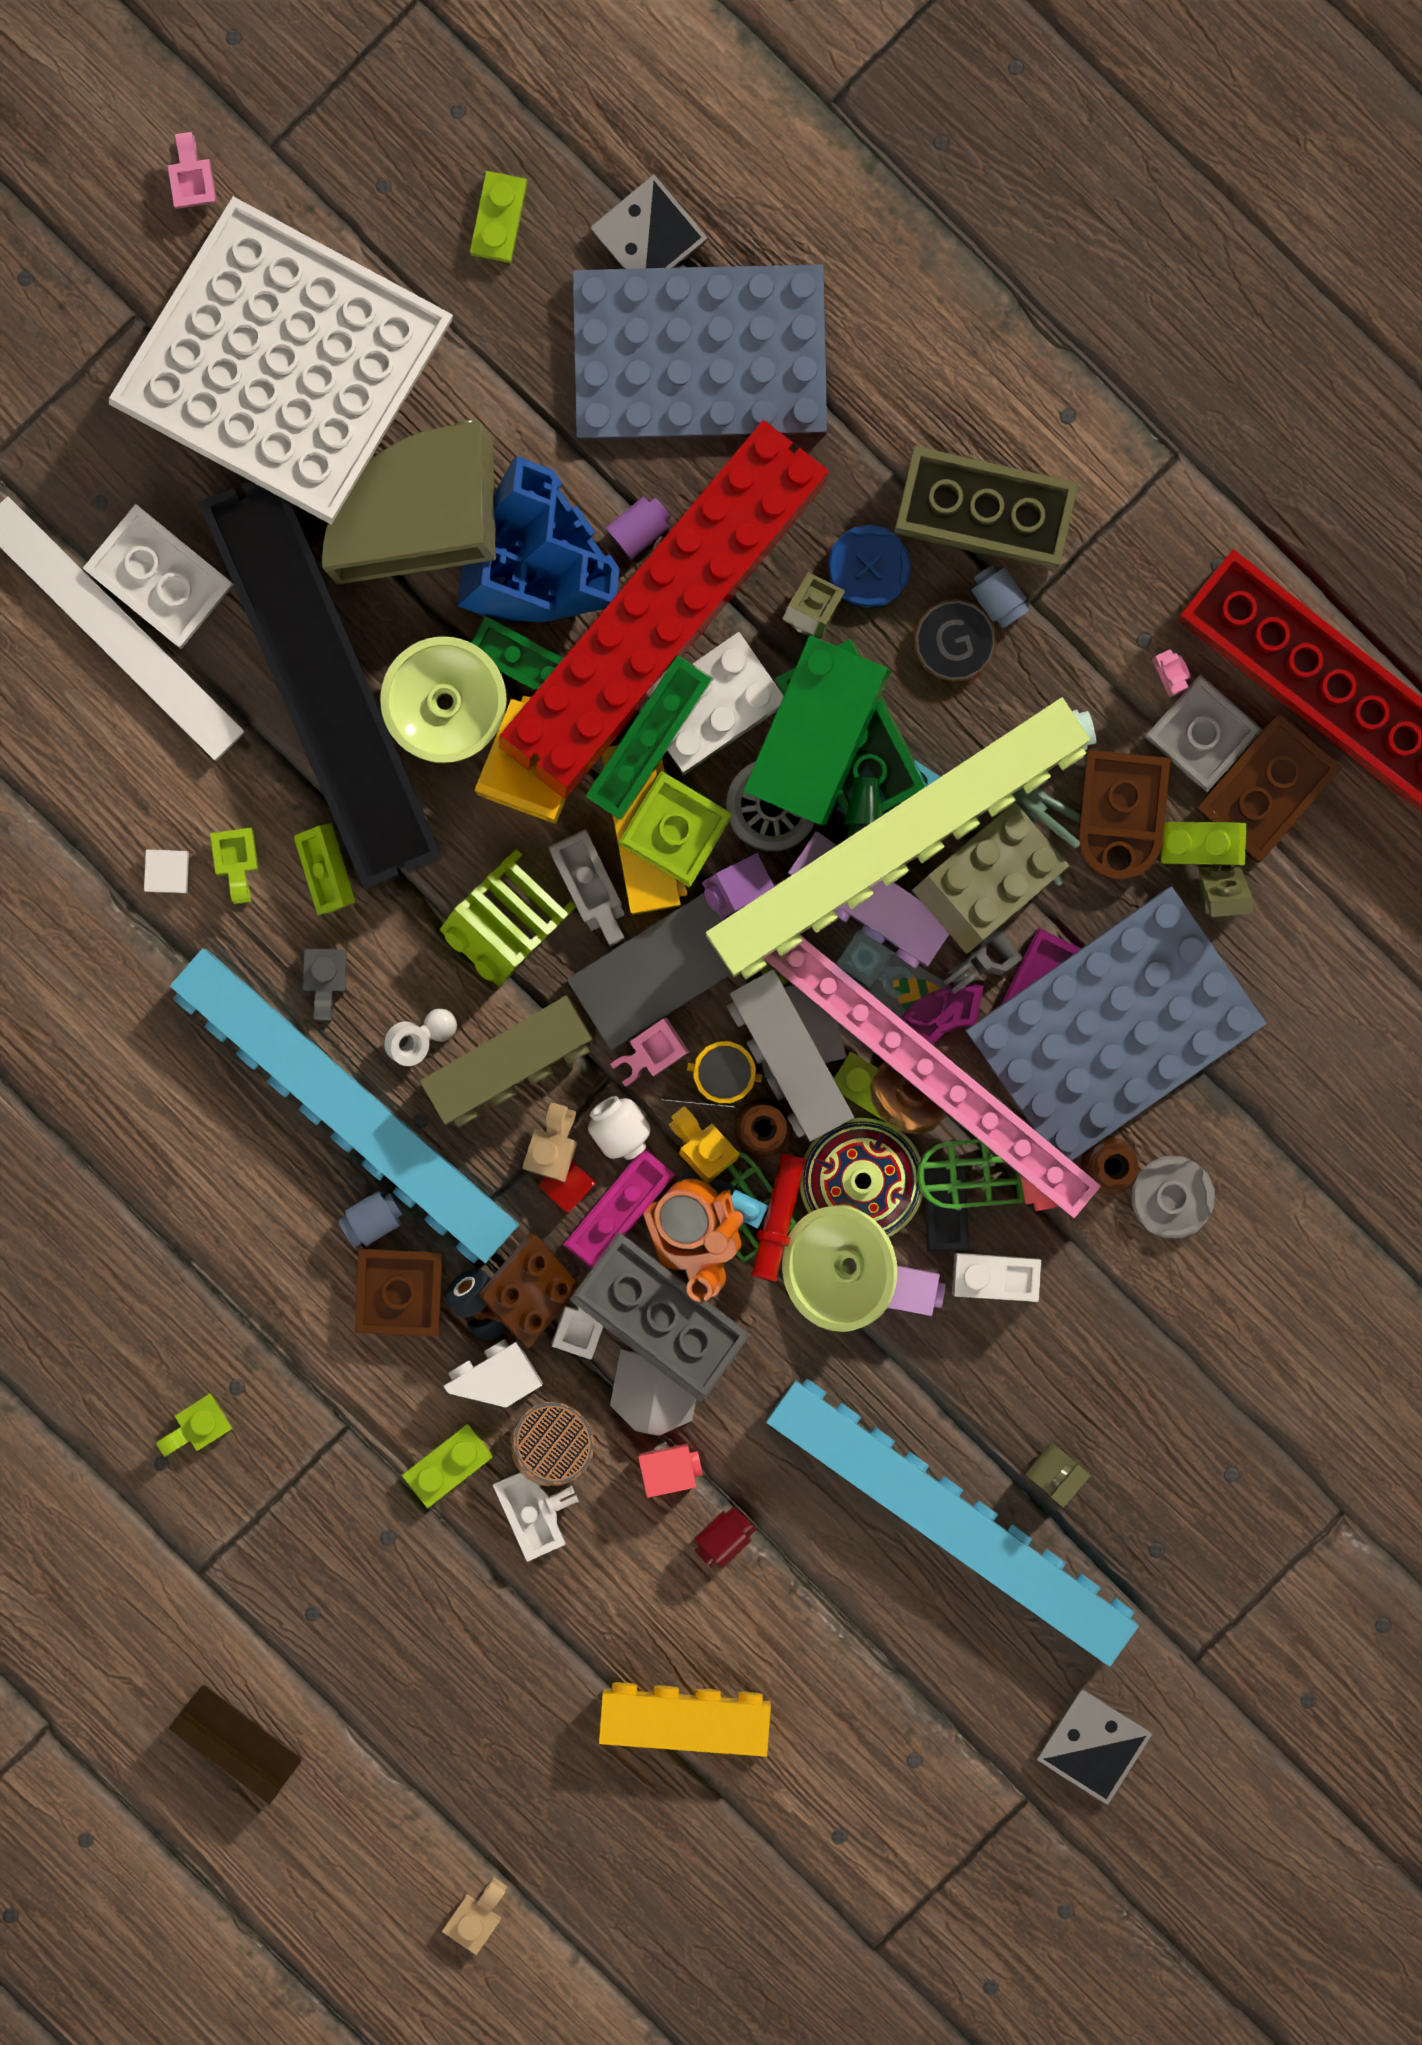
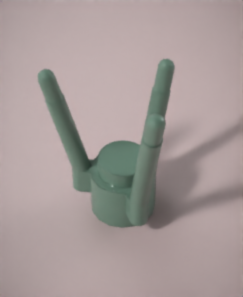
M1039 787L1028 794L1024 788L1013 794L1014 802L1017 803L1034 824L1039 819L1074 848L1079 847V840L1045 813L1048 808L1045 805L1079 822L1080 814L1077 811L1048 796ZM1060 875L1053 880L1058 886L1063 884V879Z

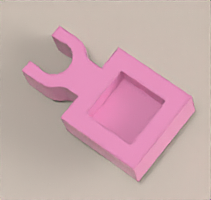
M1170 649L1152 659L1169 698L1188 688L1185 680L1191 678L1181 655L1173 654Z
M663 1018L630 1041L636 1053L632 1056H622L610 1065L613 1069L619 1067L624 1062L631 1065V1076L622 1081L626 1087L640 1078L644 1068L647 1067L651 1075L656 1076L690 1052L669 1020Z

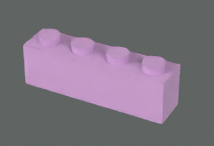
M816 831L788 872V876H792L837 845ZM880 881L870 888L874 893L871 898L852 910L848 904H845L835 911L838 918L844 922H847L849 917H852L864 925L860 933L881 946L884 940L897 947L898 951L895 956L915 969L919 963L927 967L949 935L921 900L894 882L886 887L884 882Z

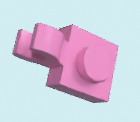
M192 132L175 134L180 164L168 165L175 209L217 203L210 160L198 161L195 136Z

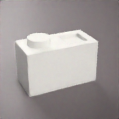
M955 1253L952 1295L957 1297L1039 1302L1041 1259Z

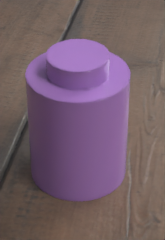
M643 496L610 523L605 530L621 551L632 561L670 529L666 520L671 516L657 498L649 502Z

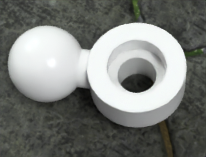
M439 1008L428 1013L424 1020V1025L421 1027L411 1022L397 1023L386 1034L384 1041L385 1051L392 1060L400 1065H416L427 1055L430 1040L444 1042L453 1037L457 1030L456 1018L450 1011ZM404 1036H407V1044L404 1047L400 1048V1040Z

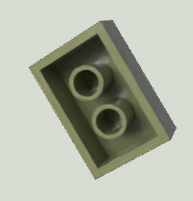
M1014 802L929 874L912 891L967 954L1070 865L1017 803Z

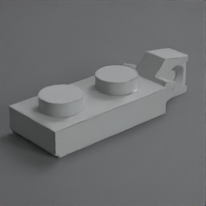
M586 829L549 846L550 853L584 923L588 924L591 931L601 927L610 946L625 940L616 919L625 915L621 908L622 903Z

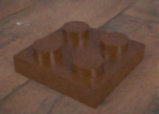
M358 1249L355 1333L438 1337L440 1333L443 1252Z

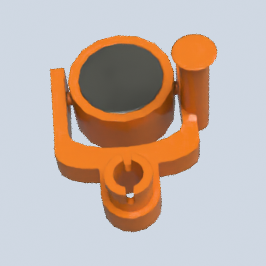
M685 1179L675 1183L658 1202H653L645 1210L643 1216L662 1266L674 1270L686 1269L689 1280L686 1289L689 1297L696 1302H701L703 1298L704 1301H708L711 1297L716 1296L725 1285L726 1273L723 1263L732 1259L741 1248L738 1229L743 1224L744 1217L741 1212L734 1210L730 1190H724L718 1195L705 1182L698 1179ZM703 1244H704V1246H705V1248H706V1249H701V1250H681V1249H694V1248L699 1247V1246H701V1245H703Z

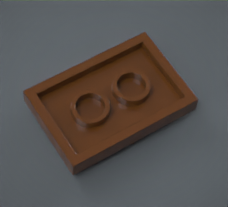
M1278 713L1199 804L1196 810L1210 822L1246 823L1245 852L1258 863H1261L1341 770L1342 766Z

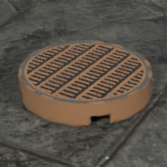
M546 1402L533 1406L517 1420L510 1436L513 1452L512 1458L518 1470L525 1478L540 1486L564 1485L575 1480L587 1469L593 1456L594 1438L588 1422L577 1410L563 1403Z

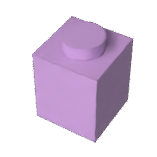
M897 1266L896 1289L887 1308L932 1316L934 1307H942L946 1284L939 1283L940 1274Z

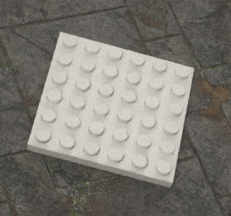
M233 196L109 397V405L332 525L451 324L453 315Z

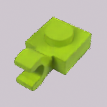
M252 827L210 833L215 874L217 876L228 875L231 900L234 904L251 902L246 872L259 870Z
M210 1393L175 1415L181 1427L156 1442V1445L164 1457L189 1441L195 1450L198 1451L233 1429V1427Z

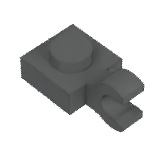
M304 949L303 991L315 992L314 1020L333 1021L334 992H346L347 950Z

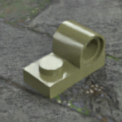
M808 572L788 605L782 618L783 622L791 625L800 633L821 639L845 590Z
M1053 1442L1047 1446L1025 1472L1026 1476L1063 1508L1091 1476Z

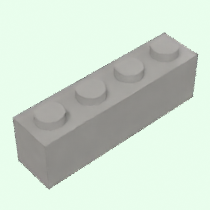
M774 969L729 993L733 1002L726 1006L737 1026L740 1027L746 1024L751 1032L753 1039L746 1043L758 1064L766 1060L773 1076L769 1077L767 1081L777 1100L780 1101L786 1097L794 1111L787 1115V1118L798 1138L806 1134L809 1141H812L853 1119L854 1116Z

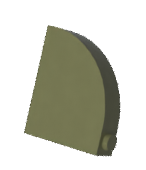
M462 420L452 426L423 431L391 445L368 462L332 525L328 523L323 542L322 568L336 585L496 560L493 439L480 421Z

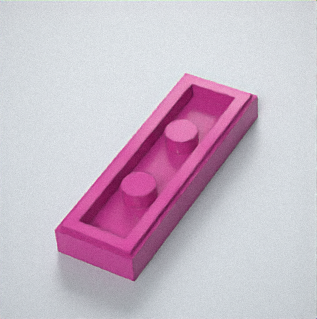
M645 1149L634 1158L563 1245L592 1268L613 1237L619 1232L624 1236L675 1176V1173Z

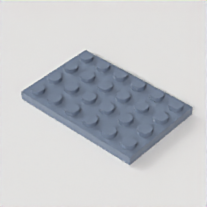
M823 264L573 270L577 439L751 435L762 420H765L783 435L827 434Z
M1169 886L967 1028L965 1032L1032 1128L1072 1161L1267 1023L1173 887Z

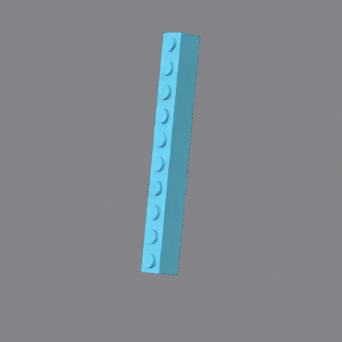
M202 948L172 982L170 987L177 992L173 997L176 1003L191 1015L197 1010L209 1021L204 1027L221 1042H224L227 1037L240 1048L235 1054L253 1070L258 1065L265 1069L271 1075L267 1082L285 1098L291 1092L303 1104L298 1109L316 1125L322 1120L332 1128L334 1132L330 1135V1138L348 1153L354 1148L366 1159L361 1165L378 1180H381L384 1175L397 1186L393 1193L410 1208L416 1203L428 1213L424 1220L443 1236L449 1231L460 1241L456 1246L457 1250L472 1263H475L478 1259L487 1263L520 1224L210 951Z
M794 1379L767 1417V1424L1110 1667L1139 1627L1136 1621L1131 1619L1135 1613L1134 1610L1115 1597L1111 1603L1107 1602L1097 1594L1101 1587L1082 1573L1076 1579L1062 1570L1067 1564L1064 1560L1048 1549L1041 1555L1029 1546L1032 1540L1030 1536L1013 1524L1008 1530L994 1521L998 1514L981 1501L977 1500L974 1506H972L960 1497L964 1490L947 1477L943 1476L940 1481H937L927 1474L926 1471L930 1465L910 1451L904 1457L891 1447L896 1441L876 1427L871 1433L857 1424L861 1416L843 1403H840L837 1409L823 1400L827 1392L811 1380L806 1379L801 1384Z

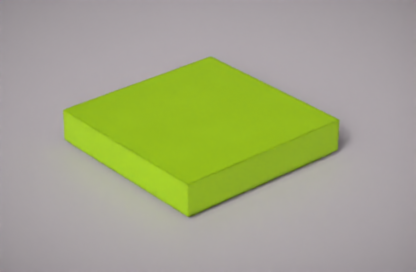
M660 771L617 844L690 887L733 814L663 771Z

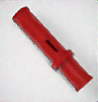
M788 1154L780 1155V1163L763 1230H758L756 1238L760 1240L753 1271L750 1274L752 1277L777 1282V1273L784 1246L788 1247L791 1239L787 1237L804 1166L807 1162L803 1158Z

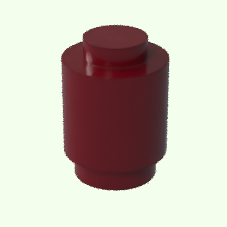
M733 1506L727 1513L724 1510L719 1513L695 1537L699 1546L694 1550L711 1568L716 1563L724 1568L752 1541L750 1536L757 1529Z

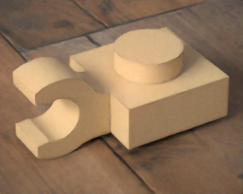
M551 1102L546 1116V1132L538 1129L534 1130L522 1169L565 1182L578 1143L567 1138L574 1123L576 1111Z
M493 1877L477 1901L466 1894L444 1926L442 1932L477 1955L501 1920V1917L492 1912V1910L506 1892L507 1886Z

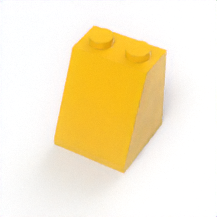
M523 695L521 702L511 699L477 782L475 792L480 797L557 825L566 799H563L535 777L536 764L540 758L535 755L534 765L528 771L499 748L500 734L531 698Z

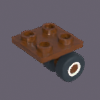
M530 1233L492 1278L482 1269H470L456 1277L446 1291L445 1301L457 1316H474L468 1321L467 1327L479 1340L490 1341L509 1330L522 1346L530 1348L568 1303L569 1298L579 1284L540 1238Z

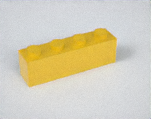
M618 745L608 747L602 754L604 767ZM663 759L624 818L619 820L613 816L618 841L655 781L657 774L660 771L665 772ZM618 845L631 915L681 906L679 897L687 896L685 884Z
M615 1682L612 1683V1689L604 1688L599 1744L767 1757L771 1702L763 1701V1694L754 1692H738L736 1699L721 1697V1691L714 1689H696V1695L679 1694V1688L673 1686H654V1692L637 1691V1684Z

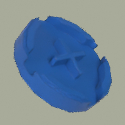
M864 525L852 528L838 539L831 548L827 568L830 583L845 590L842 597L844 601L851 606L872 609L884 607L898 598L907 585L911 565L908 550L900 538L887 528Z

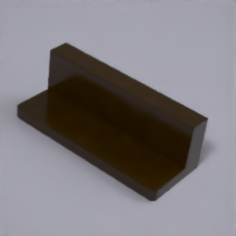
M202 1685L184 1710L169 1727L172 1732L269 1805L302 1761L301 1756L207 1685Z

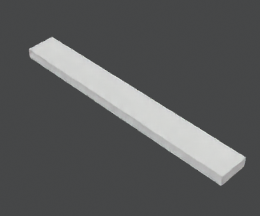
M7 496L0 503V548L197 744L217 761L245 731L10 497Z

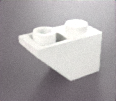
M503 1339L484 1351L488 1359L474 1367L470 1361H467L449 1372L448 1375L451 1381L445 1384L444 1387L449 1394L508 1407L542 1386L543 1382L518 1340L509 1345L506 1339Z

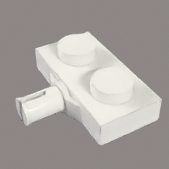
M521 1472L493 1484L527 1562L566 1544L557 1525L556 1511L579 1502L577 1495L562 1501L560 1500L575 1493L572 1486L549 1496L540 1485L525 1478Z

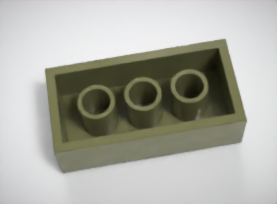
M914 446L894 534L1057 571L1061 563L1079 483Z
M564 996L420 1080V1083L444 1124L450 1125L455 1122L458 1128L480 1117L481 1113L478 1108L489 1101L494 1106H498L516 1096L518 1093L514 1087L525 1080H528L530 1085L533 1086L552 1075L554 1072L550 1066L563 1058L567 1064H571L590 1052L587 1044L594 1040L569 997Z

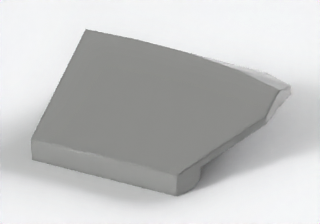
M621 1349L610 1406L635 1431L660 1436L692 1421L696 1398L637 1352Z

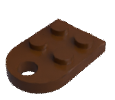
M1097 750L1086 751L1078 827L1079 850L1086 864L1099 875L1115 880L1133 878L1148 870L1158 858L1163 843L1171 758ZM1112 847H1123L1129 853L1130 861L1124 870H1114L1108 865L1107 853Z

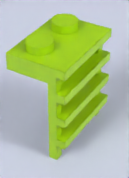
M517 849L452 911L439 929L453 949L463 952L475 964L478 973L483 978L493 981L498 987L513 974L520 963L577 907L570 901L562 908L515 863L522 856ZM503 874L509 877L552 919L548 924L499 879ZM488 889L536 934L532 940L483 895Z

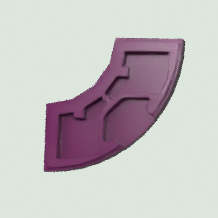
M967 985L954 995L950 990L955 986L939 989L915 1002L900 1019L933 1045L944 1033L958 1027H970L977 1022L984 986Z

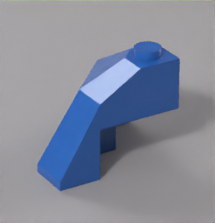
M519 456L512 460L494 493L496 560L463 565L457 606L494 620L547 622L603 610L615 598L618 588L619 567L610 554L607 556L603 555L591 537L595 534V531L579 507L575 506L572 508L559 489L563 483L554 470Z

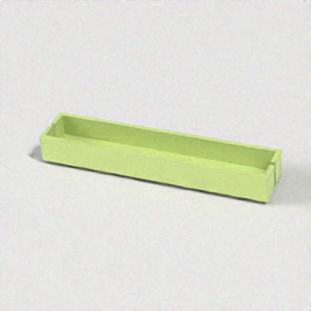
M1063 697L1058 699L708 930L706 937L733 978L742 974L745 980L767 966L764 958L777 950L780 956H783L801 944L803 940L799 935L810 927L816 933L837 920L838 916L835 911L845 904H848L852 910L872 897L874 893L870 888L880 881H883L887 887L907 874L909 871L906 866L907 863L917 857L921 863H924L943 850L945 846L941 841L951 834L954 835L956 840L962 838L978 827L980 822L977 817L986 811L993 817L1013 804L1015 798L1012 794L1021 788H1024L1028 794L1048 781L1051 777L1048 770L1057 764L1063 771L1083 758L1086 754L1083 747L1091 739Z

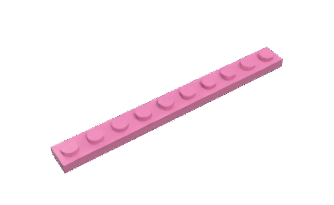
M801 935L799 936L803 940L802 943L783 956H780L776 950L764 958L767 964L1073 1219L1101 1187L1100 1184Z

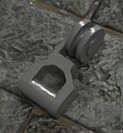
M998 927L975 947V952L949 971V977L943 982L946 985L951 982L955 984V987L950 990L954 995L984 972L1001 976L1020 962L1023 957L1001 928ZM989 942L1005 961L1002 965L993 963L986 955V945ZM974 965L977 971L970 973L969 968Z

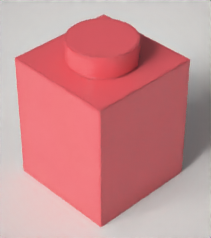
M688 1443L640 1453L638 1456L647 1498L696 1488L695 1477L703 1476L698 1451L690 1453Z

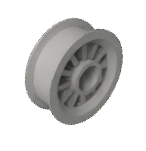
M753 762L737 774L729 788L726 809L733 814L729 823L735 834L745 844L754 849L765 852H780L790 849L807 837L815 822L785 809L776 817L765 815L760 808L761 799L743 792L756 763ZM742 798L752 801L756 805L741 808ZM757 812V815L750 821H745L743 814ZM787 814L800 819L795 827L786 817ZM762 819L764 822L760 833H758L751 827ZM782 821L789 829V832L781 835L778 822ZM769 823H773L775 836L765 835Z

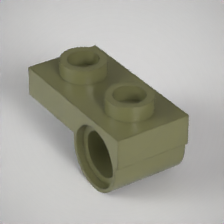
M1210 865L1209 868L1199 869L1200 895L1204 915L1210 914L1212 918L1253 913V898L1240 865Z

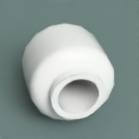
M612 1096L599 1103L591 1111L590 1117L592 1119L589 1122L588 1131L604 1155L612 1159L624 1156L626 1160H630L645 1150L646 1144L644 1142L650 1134V1125L632 1100L627 1098L619 1099L617 1096Z

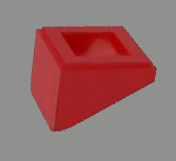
M572 1160L565 1182L545 1177L538 1186L569 1214L597 1182Z

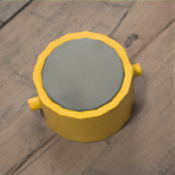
M730 1041L716 1042L707 1046L698 1055L696 1062L688 1063L687 1071L694 1072L693 1078L699 1092L708 1100L719 1104L733 1103L744 1098L752 1089L754 1082L761 1083L762 1074H756V1066L750 1053L741 1045Z

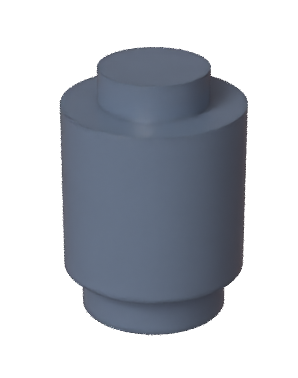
M992 564L973 577L977 585L971 589L972 593L991 621H997L1002 629L1029 611L1024 602L1027 600L1026 596L1005 566L997 570L995 565Z
M378 1190L345 1210L346 1215L339 1219V1224L345 1236L355 1248L361 1244L368 1246L401 1226L399 1217L404 1212L392 1193L385 1195L381 1190Z

